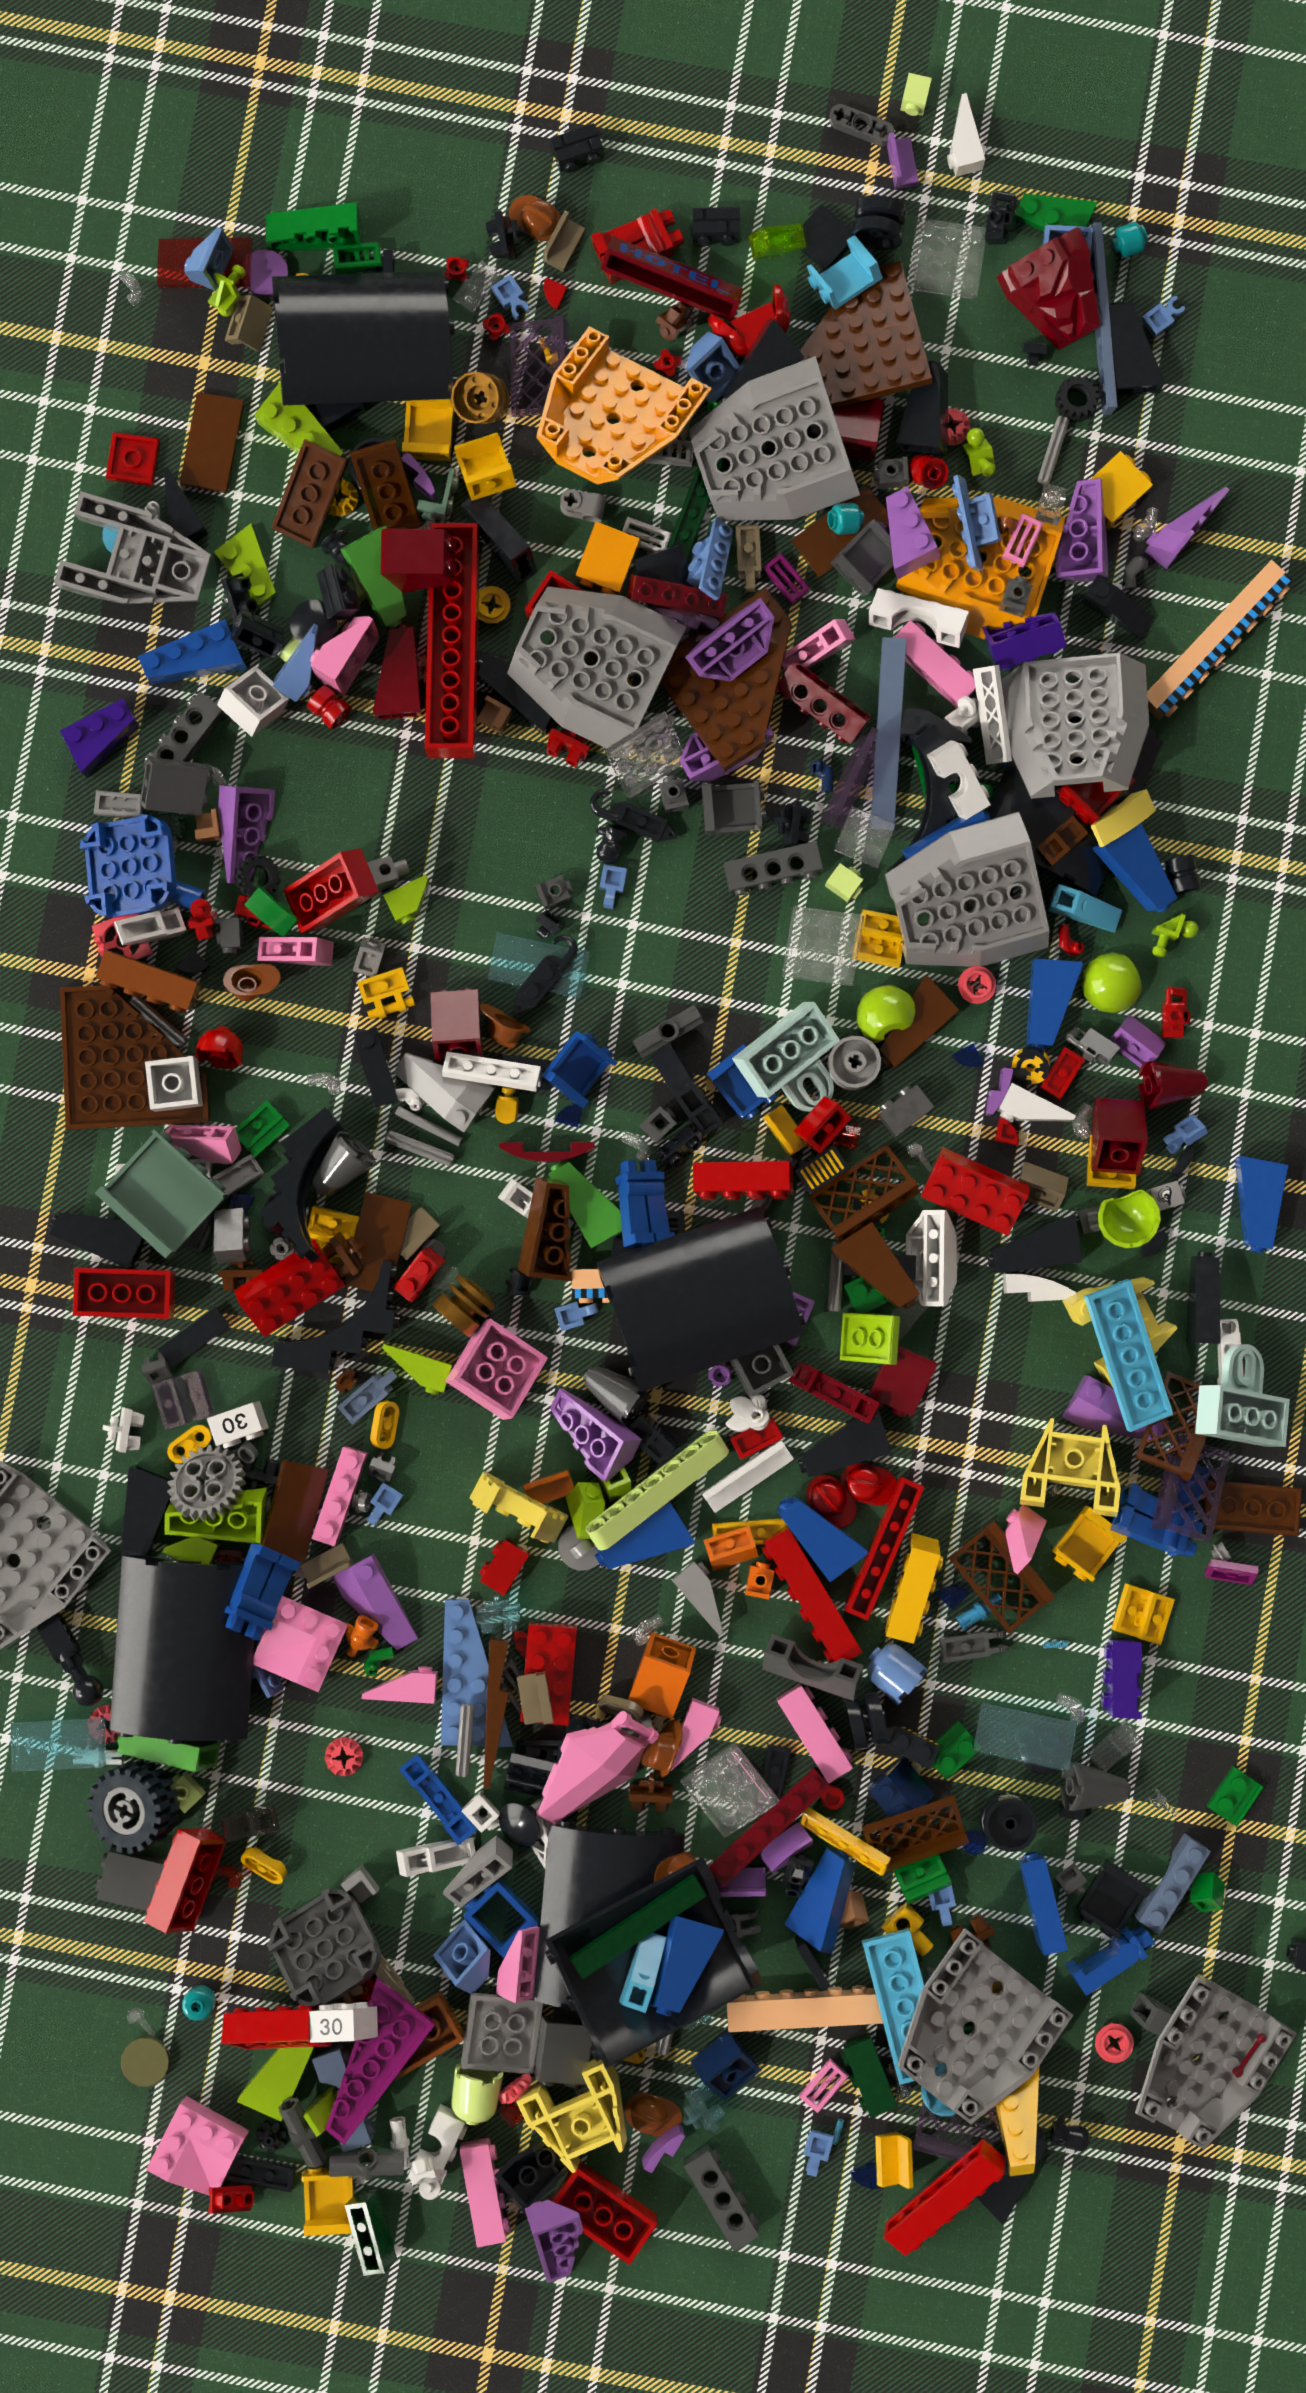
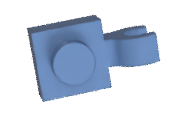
M604 864L599 887L601 890H606L604 908L613 909L616 892L623 893L627 868Z
M1192 1114L1173 1126L1175 1132L1165 1136L1163 1141L1168 1145L1166 1149L1173 1154L1181 1148L1183 1142L1190 1145L1208 1132L1201 1121Z
M578 1301L555 1308L561 1331L584 1325L583 1317L599 1312L596 1303L580 1308Z
M383 1482L370 1501L376 1507L367 1521L376 1526L384 1512L388 1515L392 1514L404 1495Z
M951 1885L929 1895L931 1910H939L942 1926L952 1925L949 1907H954L956 1904Z
M813 2129L809 2130L803 2152L805 2156H809L806 2166L807 2175L816 2177L820 2160L828 2162L834 2139L833 2135Z

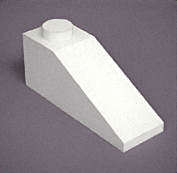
M967 93L961 96L950 154L947 155L949 168L954 170L955 177L983 170L985 156Z
M1013 1083L1010 1084L997 1111L1001 1112L1000 1117L1010 1122H1013V1120L1072 1121L1076 1116Z

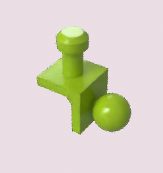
M240 265L233 266L231 269L232 273L228 278L218 272L214 274L219 287L209 298L208 303L217 308L218 312L225 317L231 316L234 313V304L241 297L236 287V282L239 279H243L246 273L245 269Z
M972 428L967 433L968 444L963 445L964 451L969 456L971 473L973 476L982 473L985 477H990L995 472L993 449L984 438L983 431L979 428Z
M1181 914L1156 926L1151 934L1159 936L1156 947H1153V955L1157 957L1166 956L1167 950L1165 949L1168 940L1175 941L1179 937L1180 931L1186 938L1195 937L1199 930L1197 923L1192 920L1184 922L1186 915Z

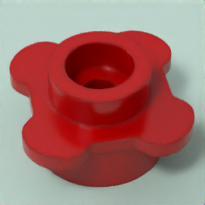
M449 257L446 260L447 271L444 273L445 278L448 280L459 279L460 282L466 281V270L469 267V261L465 258Z
M501 313L491 315L482 323L483 328L489 332V338L494 341L500 335L508 334L510 331V326L505 323Z
M664 349L660 352L659 360L654 362V368L667 377H673L677 366L681 365L680 356L670 354L669 350Z

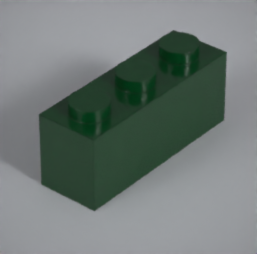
M868 2032L843 2042L844 2051L840 2053L845 2066L850 2065L853 2074L849 2076L854 2089H860L862 2096L858 2100L863 2112L868 2111L870 2118L898 2108L870 2033Z
M379 2190L357 2192L344 2206L363 2276L384 2274L396 2262L397 2256Z

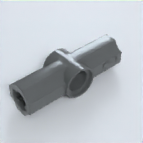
M692 1005L669 1020L661 1022L657 1027L634 1039L632 1042L643 1059L668 1043H673L679 1037L703 1024L704 1021L696 1007ZM666 1026H671L675 1030V1034L670 1038L664 1037L661 1033L662 1029Z
M291 2097L285 2099L278 2108L288 2127L287 2131L294 2147L299 2149L308 2167L316 2168L322 2165L323 2161L327 2158L318 2136L316 2137L303 2117L305 2111L298 2098Z
M363 2148L356 2153H330L329 2174L330 2177L359 2176L362 2180H371L376 2176L403 2175L404 2151L375 2152L371 2148ZM366 2162L372 2163V2164L369 2165V2166H363V2165H362V2164H364V2163H366Z

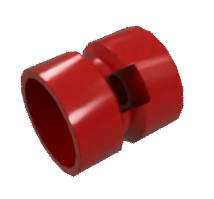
M918 454L908 463L909 479L916 485L935 490L942 487L948 479V466L939 458Z
M324 685L313 694L306 707L315 716H322L321 720L331 730H334L348 717L352 707L343 699H336L337 693L328 685Z

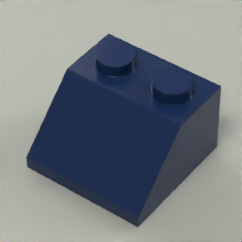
M904 1756L867 1785L870 1793L889 1817L924 1806L934 1796L933 1792ZM899 1823L896 1826L900 1829L905 1823Z
M728 2031L717 2037L714 2043L700 2051L690 2061L703 2084L724 2101L762 2071L741 2042Z

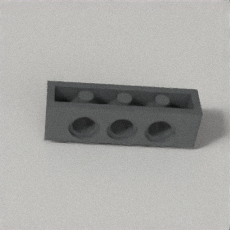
M199 692L197 696L193 695L187 703L188 708L185 712L179 714L174 719L173 728L169 733L166 732L161 736L157 749L154 752L151 751L146 756L143 768L145 769L147 757L163 759L167 753H174L173 760L190 762L226 713L202 692ZM196 715L203 716L201 723L197 725L192 724L193 717ZM188 734V740L185 743H178L180 735Z
M817 841L724 862L723 865L729 893H735L736 896L750 893L749 889L758 888L759 891L770 889L773 887L772 884L779 882L782 885L792 884L796 882V878L804 877L805 880L818 877V873H822L823 870ZM798 859L803 863V867L795 870L790 866V862ZM772 864L777 865L780 873L771 875L768 873L767 867ZM747 870H753L756 872L757 878L749 881L744 877V873Z
M707 2144L684 2158V2168L733 2251H736L759 2237L758 2227L760 2223L754 2212L750 2214L747 2210L746 2205L748 2203L741 2191L737 2193L734 2188L735 2180L730 2171H724L721 2166L723 2161L719 2152L716 2149L712 2151L710 2145ZM708 2171L717 2173V2176L713 2179H708L704 2175ZM721 2192H726L730 2196L726 2200H720L717 2198V2195ZM734 2213L742 2216L739 2221H732L729 2217Z

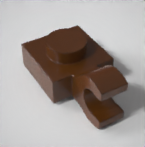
M347 1368L345 1373H341L335 1381L338 1383L335 1389L341 1393H346L347 1390L351 1392L358 1382V1379L355 1378L358 1372L352 1368Z

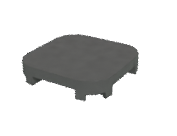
M325 1889L321 1891L322 1895L284 1919L278 1918L273 1923L274 1927L270 1933V1940L267 1942L269 1952L273 1953L291 1991V1994H289L291 1998L300 2005L312 2006V2009H319V2005L331 2004L370 1979L376 1973L381 1961L379 1944L359 1903L351 1894L341 1889Z

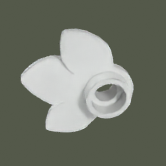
M758 1393L750 1397V1399L742 1396L731 1399L730 1408L734 1415L726 1422V1426L737 1432H743L749 1428L754 1430L766 1428L770 1420L769 1413L766 1410V1398Z

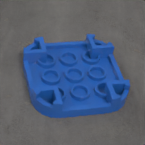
M140 814V817L92 824V828L87 832L85 839L80 840V849L85 850L89 891V895L84 896L86 905H90L99 916L109 918L126 917L165 909L173 901L177 888L173 837L167 823L158 817Z

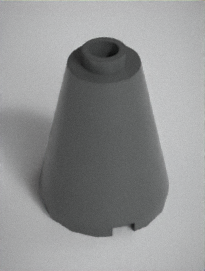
M339 1131L312 1180L313 1190L321 1197L332 1196L376 1163L373 1160L375 1157L369 1149L358 1139L355 1142L348 1139L351 1135L347 1132Z
M598 1365L594 1368L590 1367L583 1377L586 1380L584 1385L624 1426L632 1423L628 1420L632 1415L634 1417L639 1415L650 1396L647 1390L640 1392L635 1379Z
M1068 1762L1062 1771L1061 1778H1065V1786H1060V1794L1065 1809L1077 1811L1123 1803L1131 1794V1786L1123 1777L1078 1762Z

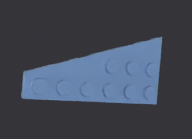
M445 1599L441 1745L458 1746L460 1708L462 1704H471L474 1706L471 1746H485L489 1664L471 1602L467 1599ZM504 1716L498 1747H513Z

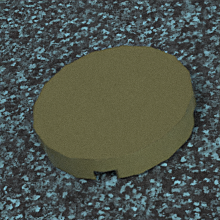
M141 2036L131 2041L121 2056L123 2075L129 2082L137 2086L148 2087L157 2084L164 2078L170 2065V2055L164 2043L153 2036Z

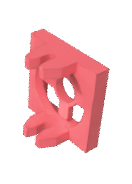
M139 914L112 918L92 926L95 935L94 942L99 947L97 950L101 957H103L105 950L108 951L116 947L119 950H123L124 956L136 960L154 955L149 942L140 944L133 955L130 950L132 945L122 948L117 944L119 935L114 922L139 916ZM114 926L116 931L114 939L105 943L106 933Z

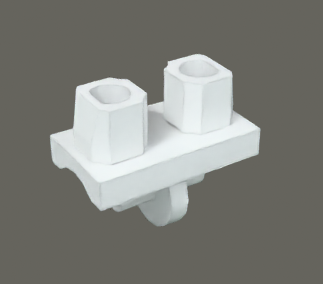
M963 696L958 700V708L947 715L944 721L967 735L969 727L975 728L981 725L977 699Z
M122 1407L119 1426H117L119 1417L111 1416L110 1425H103L102 1430L109 1431L108 1440L115 1441L116 1432H118L115 1448L118 1452L126 1453V1450H139L141 1437L129 1435L130 1426L142 1427L144 1415L134 1412L130 1408Z
M432 2157L412 2162L416 2176L410 2178L412 2185L420 2184L419 2192L424 2199L432 2200L438 2197L441 2185L436 2178L443 2177L442 2169L435 2170Z

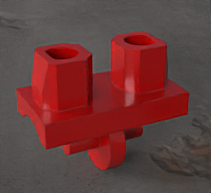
M552 728L549 732L546 753L553 757H558L563 749L569 752L566 762L577 768L582 760H587L590 746L584 744L586 738L565 728L562 732Z
M198 898L190 906L192 917L188 921L189 929L195 928L197 940L211 938L213 936L212 933L216 932L214 922L218 918L217 910L211 912V905L206 899Z
M252 2185L209 2187L210 2206L208 2213L251 2211V2207L254 2205V2192L251 2191Z

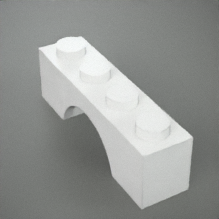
M878 588L869 609V625L892 631L903 622L910 620L920 621L932 628L936 635L937 643L960 648L968 627L969 611Z

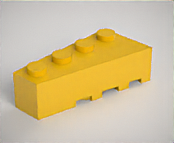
M911 1533L909 1537L911 1552H905L902 1568L904 1575H900L896 1587V1594L898 1595L893 1597L885 1633L886 1637L914 1644L916 1636H921L923 1629L921 1618L923 1614L927 1615L930 1606V1601L927 1600L929 1592L933 1593L935 1590L937 1579L934 1576L936 1570H941L943 1557L940 1554L939 1540Z
M1039 2067L1031 2078L996 2104L1010 2176L1034 2173Z

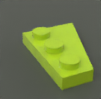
M250 523L215 550L214 553L232 576L243 573L244 577H249L252 585L250 590H248L250 598L256 600L258 607L261 608L277 594L253 526Z

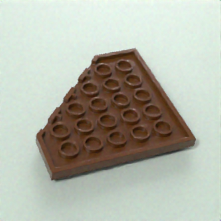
M901 261L880 266L879 269L883 279L836 310L831 306L800 350L804 356L801 361L816 356L832 409L933 384Z
M766 587L724 614L723 618L716 619L681 642L660 681L661 686L724 772L765 746L767 729L774 708L775 694H777L780 672L785 660L792 622ZM761 598L775 617L768 652L730 682L699 677L685 657L699 642L733 615Z
M104 985L60 988L66 1130L210 1123L208 1075L200 1068L203 1106L157 1112L150 1110L145 1062L187 1056L112 988Z

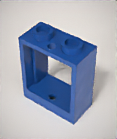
M501 1878L484 1889L478 1898L474 1897L464 1906L466 1910L463 1917L503 1958L506 1956L519 1930L535 1927L539 1923L537 1915ZM497 1891L525 1918L502 1942L474 1915Z

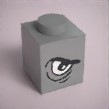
M1178 1180L1146 1190V1193L1154 1198L1160 1211L1185 1203L1183 1198H1186V1193L1183 1185H1179Z

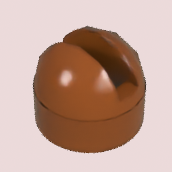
M999 516V531L1003 534L1005 528H1008L1007 535L1012 534L1017 527L1018 520Z

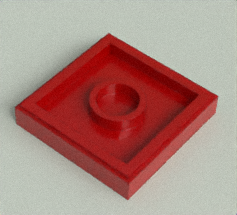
M113 432L106 479L108 481L154 487L160 439Z

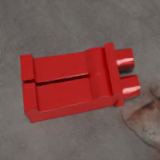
M656 208L651 210L650 214H645L635 221L602 234L597 232L591 235L592 245L600 263L603 261L611 235L661 256H667V258L674 255V249L684 244V238L679 229L667 233L666 228L675 224L671 210L668 209L658 213ZM605 271L611 285L623 279Z

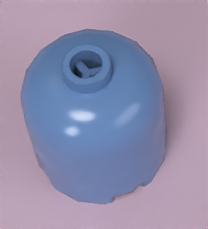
M889 1644L882 1649L877 1647L868 1657L872 1660L867 1669L868 1677L897 1706L902 1702L899 1697L903 1699L929 1671L897 1644Z

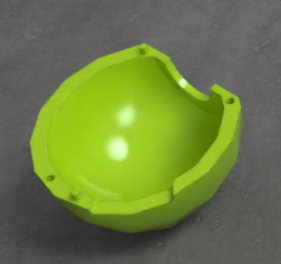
M1108 953L1097 956L1089 962L1083 972L1081 986L1084 996L1092 1006L1102 1012L1117 1013L1125 1011L1136 1003L1141 994L1142 983L1138 971L1130 958L1124 954Z
M886 985L874 988L862 997L856 1012L858 1027L866 1039L873 1043H879L885 1039L884 1036L888 1031L893 1029L904 1030L912 1025L916 1013L915 1003L907 992L896 986Z
M1144 1190L1131 1192L1124 1197L1104 1200L1098 1212L1099 1228L1104 1237L1114 1245L1126 1249L1147 1244L1157 1233L1161 1221L1160 1209L1156 1201Z

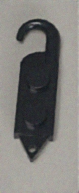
M598 790L591 796L590 808L598 817L656 843L677 839V835L668 825V820L632 804L619 802L613 806L611 811L599 807L597 803L598 798L601 795H610L611 792L609 790Z
M560 935L552 941L553 944L559 941H566L570 947L569 951L562 959L554 955H548L543 958L515 993L514 1014L531 1008L534 1010L575 959L578 953V946L572 937Z

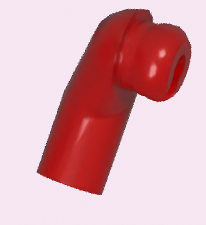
M1059 925L1060 948L1070 956L1082 954L1084 945L1071 938L1070 925Z

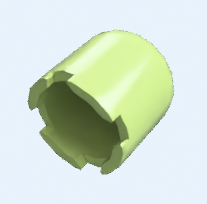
M460 2062L456 2065L454 2073L452 2109L455 2115L464 2120L466 2124L478 2125L491 2119L496 2112L503 2072L462 2069Z

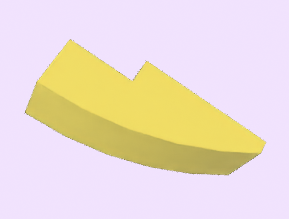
M1147 789L1130 794L1123 802L1109 808L1091 825L1100 847L1129 832L1156 811Z

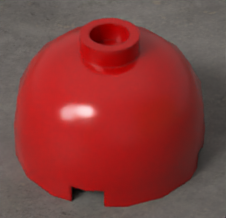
M224 1026L206 1031L199 1038L195 1050V1058L199 1062L204 1064V1061L207 1060L212 1062L211 1067L219 1069H235L237 1064L241 1066L244 1056L241 1039L231 1032L230 1028Z

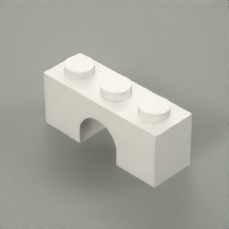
M950 740L927 754V757L937 776L946 778L953 773L959 775L960 786L955 793L948 797L958 816L967 820L990 806L987 799L990 795L983 784L980 785L976 777L979 774L973 764H969L966 759L968 753L964 745Z
M440 2104L429 2128L428 2134L438 2138L442 2147L436 2152H427L420 2148L414 2160L432 2157L435 2170L442 2169L443 2177L436 2178L440 2184L443 2183L447 2174V2170L444 2169L447 2161L452 2162L458 2148L454 2147L457 2139L462 2140L468 2128L465 2125V2121L455 2115L453 2109ZM413 2164L410 2168L408 2179L416 2176Z

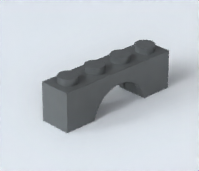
M772 1634L764 1652L762 1670L854 1701L861 1684L864 1665L844 1658H840L833 1663L814 1661L805 1656L798 1649L794 1641Z

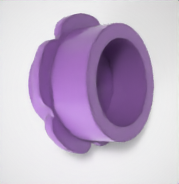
M720 1364L709 1370L708 1378L714 1386L721 1387L730 1383L732 1372L727 1365L723 1366V1364Z

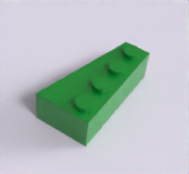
M357 202L285 212L275 211L265 214L266 244L268 249L272 251L333 250L332 246L362 243V220Z

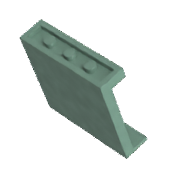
M153 1129V1135L105 1187L101 1186L95 1194L164 1258L170 1259L226 1199L228 1194L224 1192L226 1187L215 1178L212 1181L206 1175L209 1171L199 1162L195 1165L188 1159L191 1155L183 1147L180 1146L177 1149L171 1143L174 1139L164 1130L159 1132Z

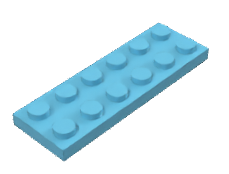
M1125 1279L1085 1295L1087 1308L1127 1431L1132 1432L1173 1415L1131 1280Z
M909 1928L862 1940L899 2085L914 2081L897 2065L921 1990L924 1987ZM939 2063L936 2066V2075L942 2074L945 2071V2064Z

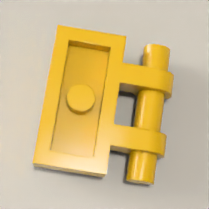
M403 967L357 981L364 1005L374 1002L375 1009L367 1011L370 1020L378 1017L379 1019L385 1018L387 1014L396 1011L401 1013L407 1011L408 1007L415 1005L412 996L403 999L401 992L410 990ZM394 995L396 1002L383 1006L381 999Z

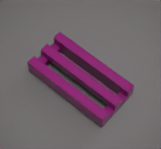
M782 553L763 567L762 570L791 605L810 592L809 586ZM780 561L782 563V565L786 568V570L802 588L801 591H799L796 588V586L791 582V580L787 577L783 570L778 566L777 562ZM771 567L774 568V570L778 573L782 580L795 594L794 596L790 594V592L786 589L782 582L773 573V571L770 569Z
M1211 1559L1207 1568H1205L1206 1578L1252 1585L1258 1576V1566Z

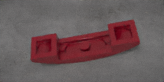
M523 1142L499 1143V1148L523 1160L554 1163L575 1159L595 1149V1142H571V1152H524Z
M798 1361L793 1371L794 1375L788 1380V1382L869 1425L881 1403L801 1361Z

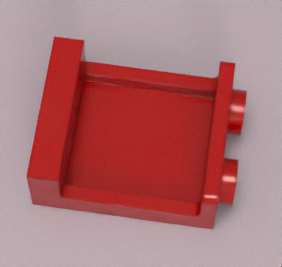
M1132 777V780H1131L1130 785L1135 781V779H1134L1133 777ZM1103 782L1061 785L1056 790L1060 795V800L1067 806H1071L1077 812V817L1089 825L1096 822L1104 810L1122 792H1104Z

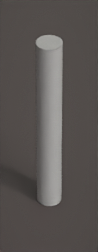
M400 1106L395 1112V1115L457 1146L460 1145L463 1139Z

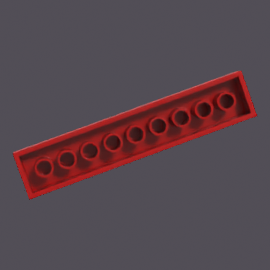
M430 523V529H444L454 537L457 549L454 556L456 564L454 583L432 587L428 591L425 751L427 758H475L480 533L478 523Z

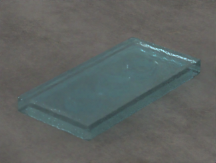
M497 933L487 979L521 987L544 957L554 955L562 959L570 947ZM578 949L575 959L549 990V993L581 999L590 951Z
M981 1703L973 1751L1069 1772L1077 1723Z
M105 1718L11 1723V1772L106 1767Z

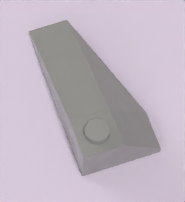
M405 1053L394 1073L446 1121L462 1132L468 1130L479 1116L496 1087L491 1084L442 1077L443 1065L436 1064L426 1058Z

